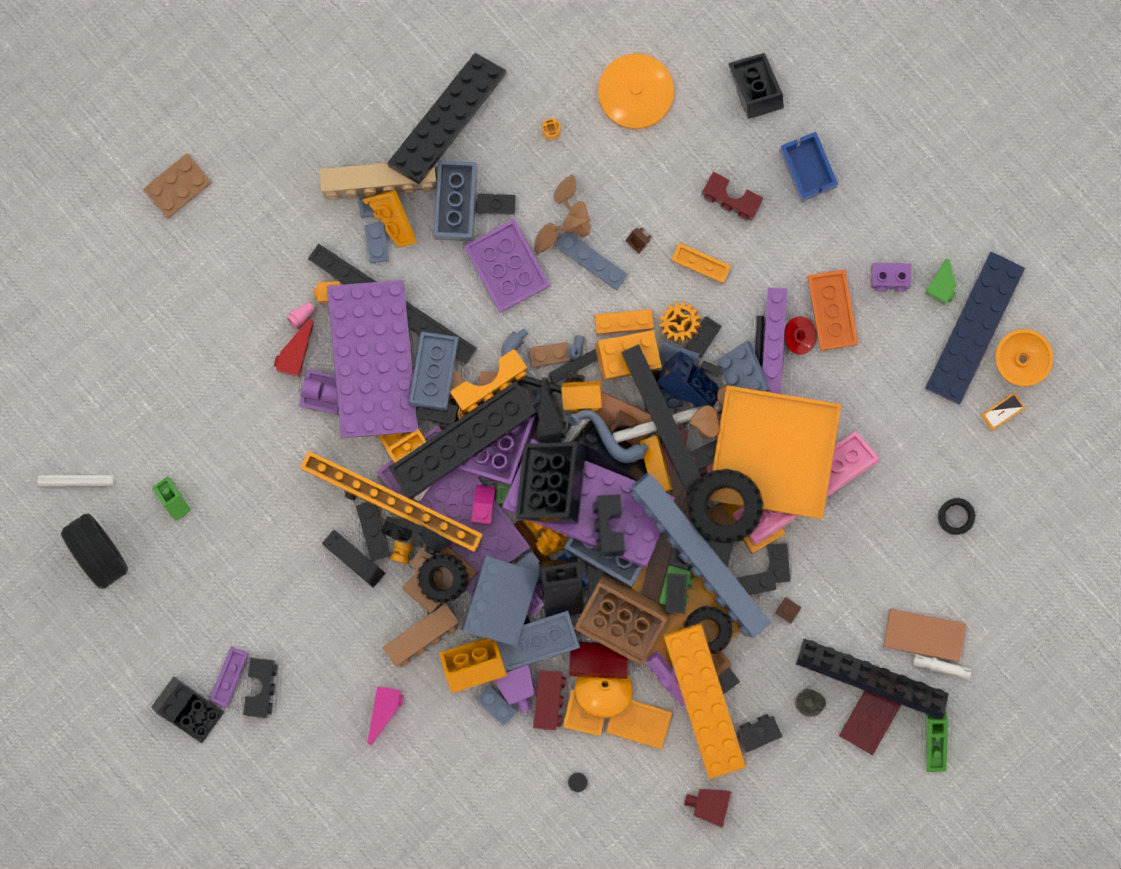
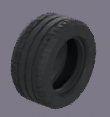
M91 514L81 515L80 518L75 519L74 522H71L62 529L61 536L66 546L86 575L99 589L107 588L115 580L117 581L127 573L128 566L120 552Z

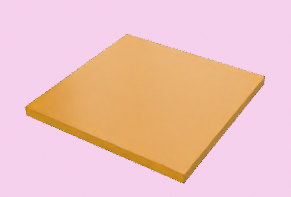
M727 385L712 471L730 469L747 475L761 492L763 510L823 519L842 404ZM730 488L719 489L709 498V501L744 506L742 496Z

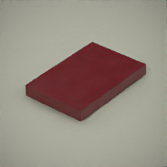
M579 642L580 648L570 651L569 676L627 679L628 658L601 643Z
M864 691L839 736L873 755L901 704Z

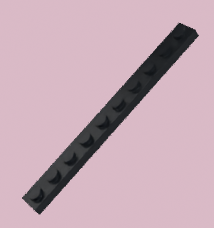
M319 243L308 258L310 262L344 284L376 282ZM406 301L408 326L420 334L422 331L459 337L456 358L467 364L477 350V347Z

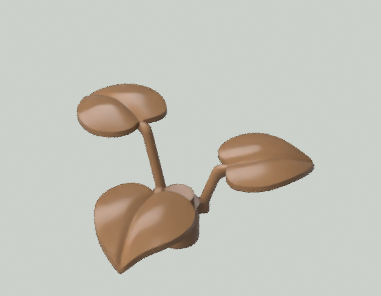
M572 174L565 178L554 192V201L557 204L563 202L569 209V214H567L563 222V227H554L553 223H548L541 228L535 239L536 255L546 251L554 244L558 230L571 234L575 232L581 237H586L591 231V224L588 223L591 219L588 215L586 204L579 201L571 207L567 202V199H570L576 190V179Z
M727 385L722 386L717 394L718 403L721 408H723ZM703 406L695 412L689 424L698 429L701 438L714 437L718 439L719 420L722 414L717 417L714 408Z

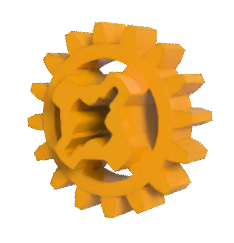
M676 301L674 307L669 304V310L662 311L665 316L659 318L663 322L659 326L661 329H664L662 331L664 336L668 335V340L671 341L674 338L675 343H678L679 339H682L683 343H686L687 337L692 340V334L698 335L696 328H701L700 323H698L701 317L697 315L699 313L697 309L693 310L692 304L687 306L685 301H683L679 305ZM682 311H686L689 314L685 315L682 313ZM670 329L677 330L678 333H674Z
M545 528V532H542V536L537 539L539 541L536 543L537 549L545 556L548 554L551 556L554 552L558 553L559 549L563 550L570 537Z

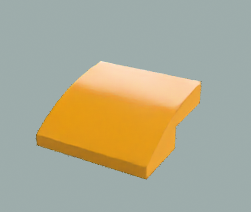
M419 428L416 432L378 436L394 463L427 442Z

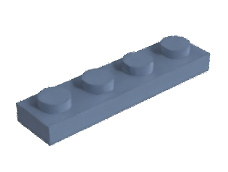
M565 231L555 245L557 249L616 291L628 276L626 272L569 232Z

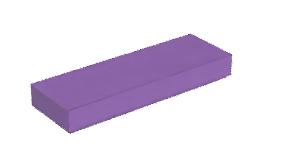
M231 646L209 701L228 708L249 653Z

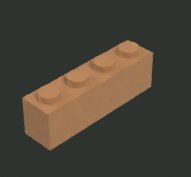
M444 604L382 648L395 667L400 665L402 668L411 662L410 657L415 654L418 657L427 651L426 646L431 643L434 646L442 640L441 636L446 632L450 635L458 629L457 625L460 622L449 606Z

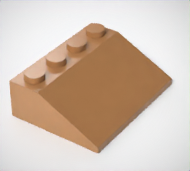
M603 574L574 629L632 661L643 665L670 613H665L666 607Z

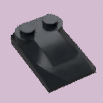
M387 516L384 527L381 529L382 533L394 540L412 541L411 544L419 548L424 547V551L431 555L440 554L441 550L447 548L450 540L426 526Z

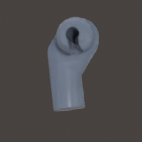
M576 335L574 345L568 349V357L575 360L582 355L585 341L584 336Z

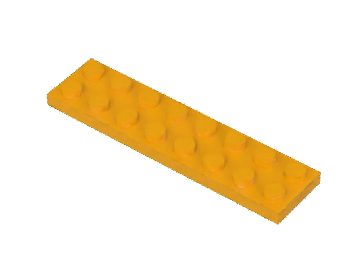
M699 623L663 635L708 778L712 779L746 768L701 624Z

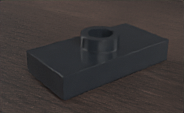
M478 194L477 214L515 215L516 195Z
M707 316L701 322V328H697L698 335L694 334L692 336L693 339L685 347L687 350L698 353L699 358H702L722 327Z

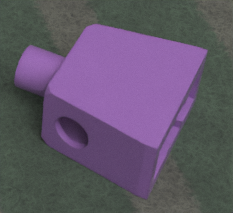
M528 665L507 672V676L495 680L509 705L517 702L520 713L531 709L528 698L535 694Z

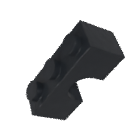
M621 494L597 495L596 502H593V513H597V520L594 521V530L598 532L599 539H596V551H600V557L624 556V532H614L607 525L609 520L621 518Z
M250 657L248 677L259 679L262 684V690L255 697L245 696L244 716L268 718V715H272L273 703H270L271 695L275 694V684L272 683L273 676H277L278 665L275 664V660Z

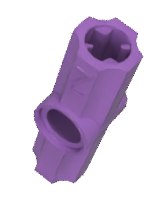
M659 651L653 653L645 662L657 675V679L663 687L670 691L683 707L685 702L673 666L668 664Z

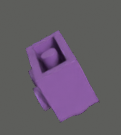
M873 263L871 265V288H876L878 292H885L887 289H895V292H906V289H910L911 263Z

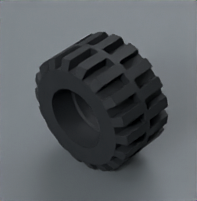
M446 553L429 557L418 570L420 572L417 575V579H419L417 584L422 589L420 592L425 594L428 600H433L436 603H446L460 597L466 590L465 587L468 585L467 578L469 577L468 573H466V566L462 564L463 561L457 559L454 555ZM438 567L448 568L453 575V583L446 590L439 589L433 582V573Z
M700 607L687 617L684 628L699 624L705 619L715 621L719 627V635L714 641L707 642L711 655L719 653L731 641L733 631L730 618L724 611L716 607Z

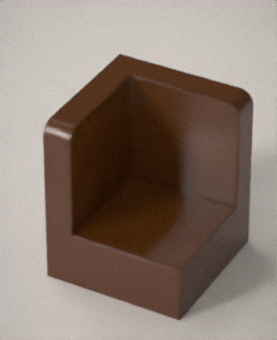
M620 410L610 427V432L633 428L637 419Z

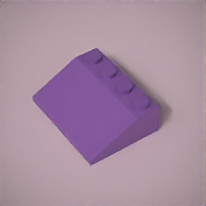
M538 414L458 467V469L511 488L522 463L524 444H530L531 439L534 437L539 422Z

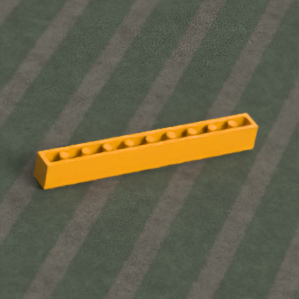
M308 451L300 467L302 471L408 522L426 526L450 540V542L470 552H476L483 538V534L311 451Z

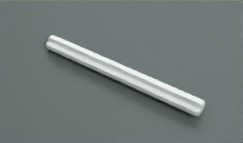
M718 401L714 405L716 412L721 411ZM701 407L679 412L672 416L676 424L691 420L695 412ZM653 421L633 428L615 432L612 435L618 443L657 431Z

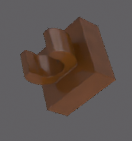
M635 228L625 240L638 254L644 250L651 238V235L646 237L642 233L644 228Z

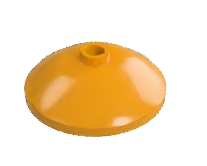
M1019 329L1010 332L1000 341L995 353V362L999 373L1006 381L1016 386L1027 387L1041 382L1049 374L1053 365V351L1047 339L1040 333L1029 329ZM1020 356L1025 357L1026 361L1024 363L1019 361Z
M628 674L627 679L578 676L575 683V696L581 708L588 714L599 718H610L622 713L628 707L633 694V686ZM607 683L608 687L604 688L601 684Z

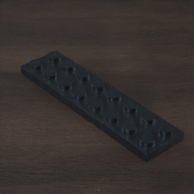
M474 53L387 162L388 167L420 184L504 78L506 69Z
M515 381L388 468L408 499L411 500L538 413Z
M803 639L796 665L940 720L943 719L949 693L939 688L930 687L923 682L912 680L905 675L891 672L887 668H881L868 661L854 658L850 654L841 653L832 647L820 645L813 640Z

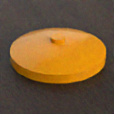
M645 54L624 55L611 62L604 70L598 87L599 102L604 113L615 124L627 129H645L660 122L670 110L674 97L673 80L667 68L657 59Z

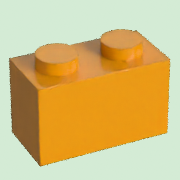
M602 381L563 383L561 387L563 410L578 412L580 409L596 411L602 408Z

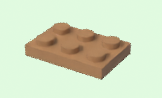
M186 153L143 190L169 219L212 182Z
M449 546L441 550L440 554L454 555L457 559L463 561L462 564L466 566V573L469 575L467 578L469 583L478 571ZM424 547L409 563L415 570H419L425 560L434 556L425 552ZM438 567L433 573V582L439 589L446 590L453 583V575L448 568Z

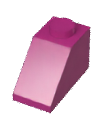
M476 485L471 521L473 524H492L496 487Z

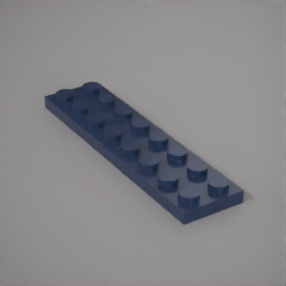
M993 252L989 253L925 389L958 405L961 404L1025 267Z

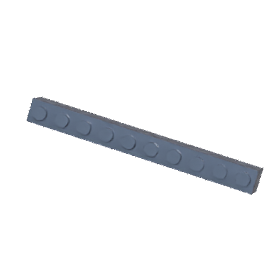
M651 473L643 475L629 488L632 499L643 506L642 510L647 517H652L656 522L654 525L657 530L665 533L668 537L667 542L673 548H677L680 552L679 557L685 563L688 562L690 564L692 573L697 578L700 577L703 580L704 588L716 596L715 601L720 607H724L728 611L727 616L733 622H737L740 626L739 631L745 637L755 638L771 621Z

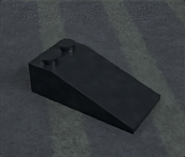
M589 420L579 441V444L586 449L585 461L634 481H638L643 475L648 474L644 458L632 463H621L615 460L604 446L594 423ZM626 440L618 442L624 449L632 447Z

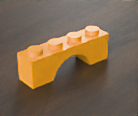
M515 349L498 359L499 372L491 383L484 386H475L465 381L450 391L464 414L477 408L481 402H486L492 398L496 392L502 391L514 380L519 381L527 375L528 369Z

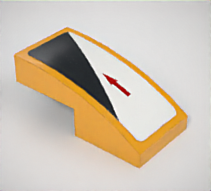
M1013 393L983 413L981 417L990 430L993 431L1025 409L1017 395Z

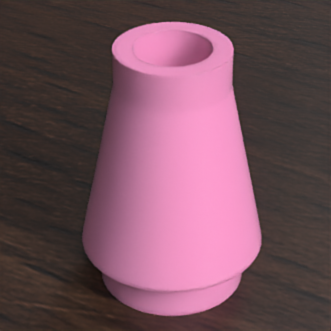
M307 302L305 305L289 312L287 320L297 329L302 327L316 310L310 302Z

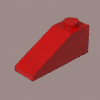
M309 319L281 350L280 356H276L274 367H276L277 372L300 378L314 326L313 320Z

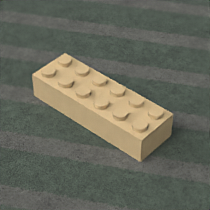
M388 163L319 169L321 192L328 201L339 200V197L345 196L347 199H356L358 195L370 196L391 190L412 194L415 193V190L432 192L434 188H437L436 165H434L420 184L388 167Z

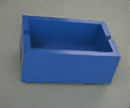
M817 132L801 137L799 146H797L798 141L796 139L781 145L779 150L801 202L817 196L818 192L823 194L838 186Z

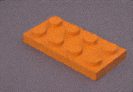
M846 270L808 275L820 351L858 345Z

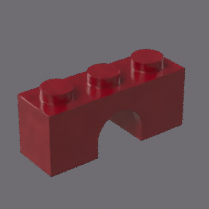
M713 171L702 191L704 199L710 203L717 202L721 204V208L727 212L732 210L738 213L737 216L744 221H748V219L752 221L764 198L748 189L739 199L729 197L726 188L730 180Z

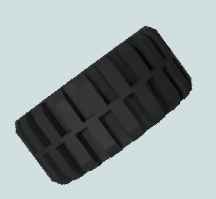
M714 470L709 474H705L694 485L695 487L690 493V500L688 502L689 516L694 527L707 539L727 544L740 542L750 536L760 524L763 515V499L759 488L747 475L737 470ZM722 488H730L737 491L744 501V512L741 518L729 525L715 522L708 512L710 496Z

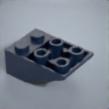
M681 350L664 363L657 383L670 396L700 407L711 406L714 408L720 389L716 382L710 380L704 371L698 368L691 358Z

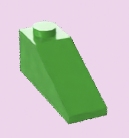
M945 710L942 720L926 714L927 772H946L948 717Z

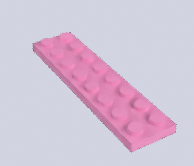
M857 431L835 445L827 497L880 462V458ZM744 507L732 514L735 521L741 518ZM763 510L760 524L748 537L757 545L799 515Z

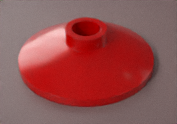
M797 316L787 323L784 331V340L788 349L795 354L802 355L808 353L813 348L816 341V331L808 318Z

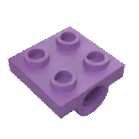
M307 369L306 378L302 385L299 407L337 415L338 401L335 375Z

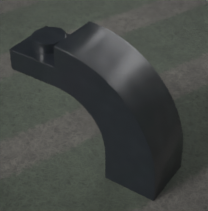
M333 530L322 542L323 546L373 588L386 574L336 530Z

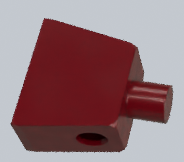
M699 789L698 796L686 794L684 805L695 808L693 816L723 828L731 791Z

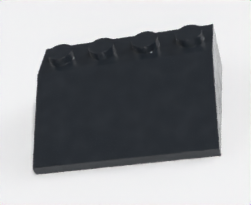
M577 442L524 444L516 519L555 524H578L586 449Z

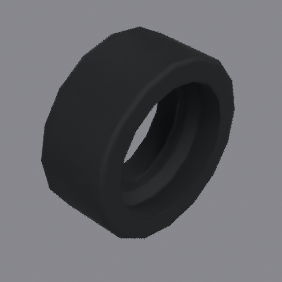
M949 499L939 509V525L949 534H964L975 523V510L970 502L965 499ZM954 505L962 506L968 514L966 524L959 528L950 526L945 518L948 508Z

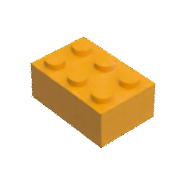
M654 330L597 341L594 345L602 381L631 376L621 352L638 344L651 371H658L662 368Z
M483 638L439 652L451 694L507 676L495 640Z

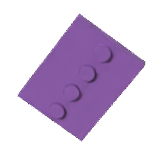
M514 219L464 245L499 313L550 287L547 278Z

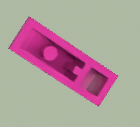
M377 686L367 744L372 745L397 712L398 707L402 706L404 695H401V690Z

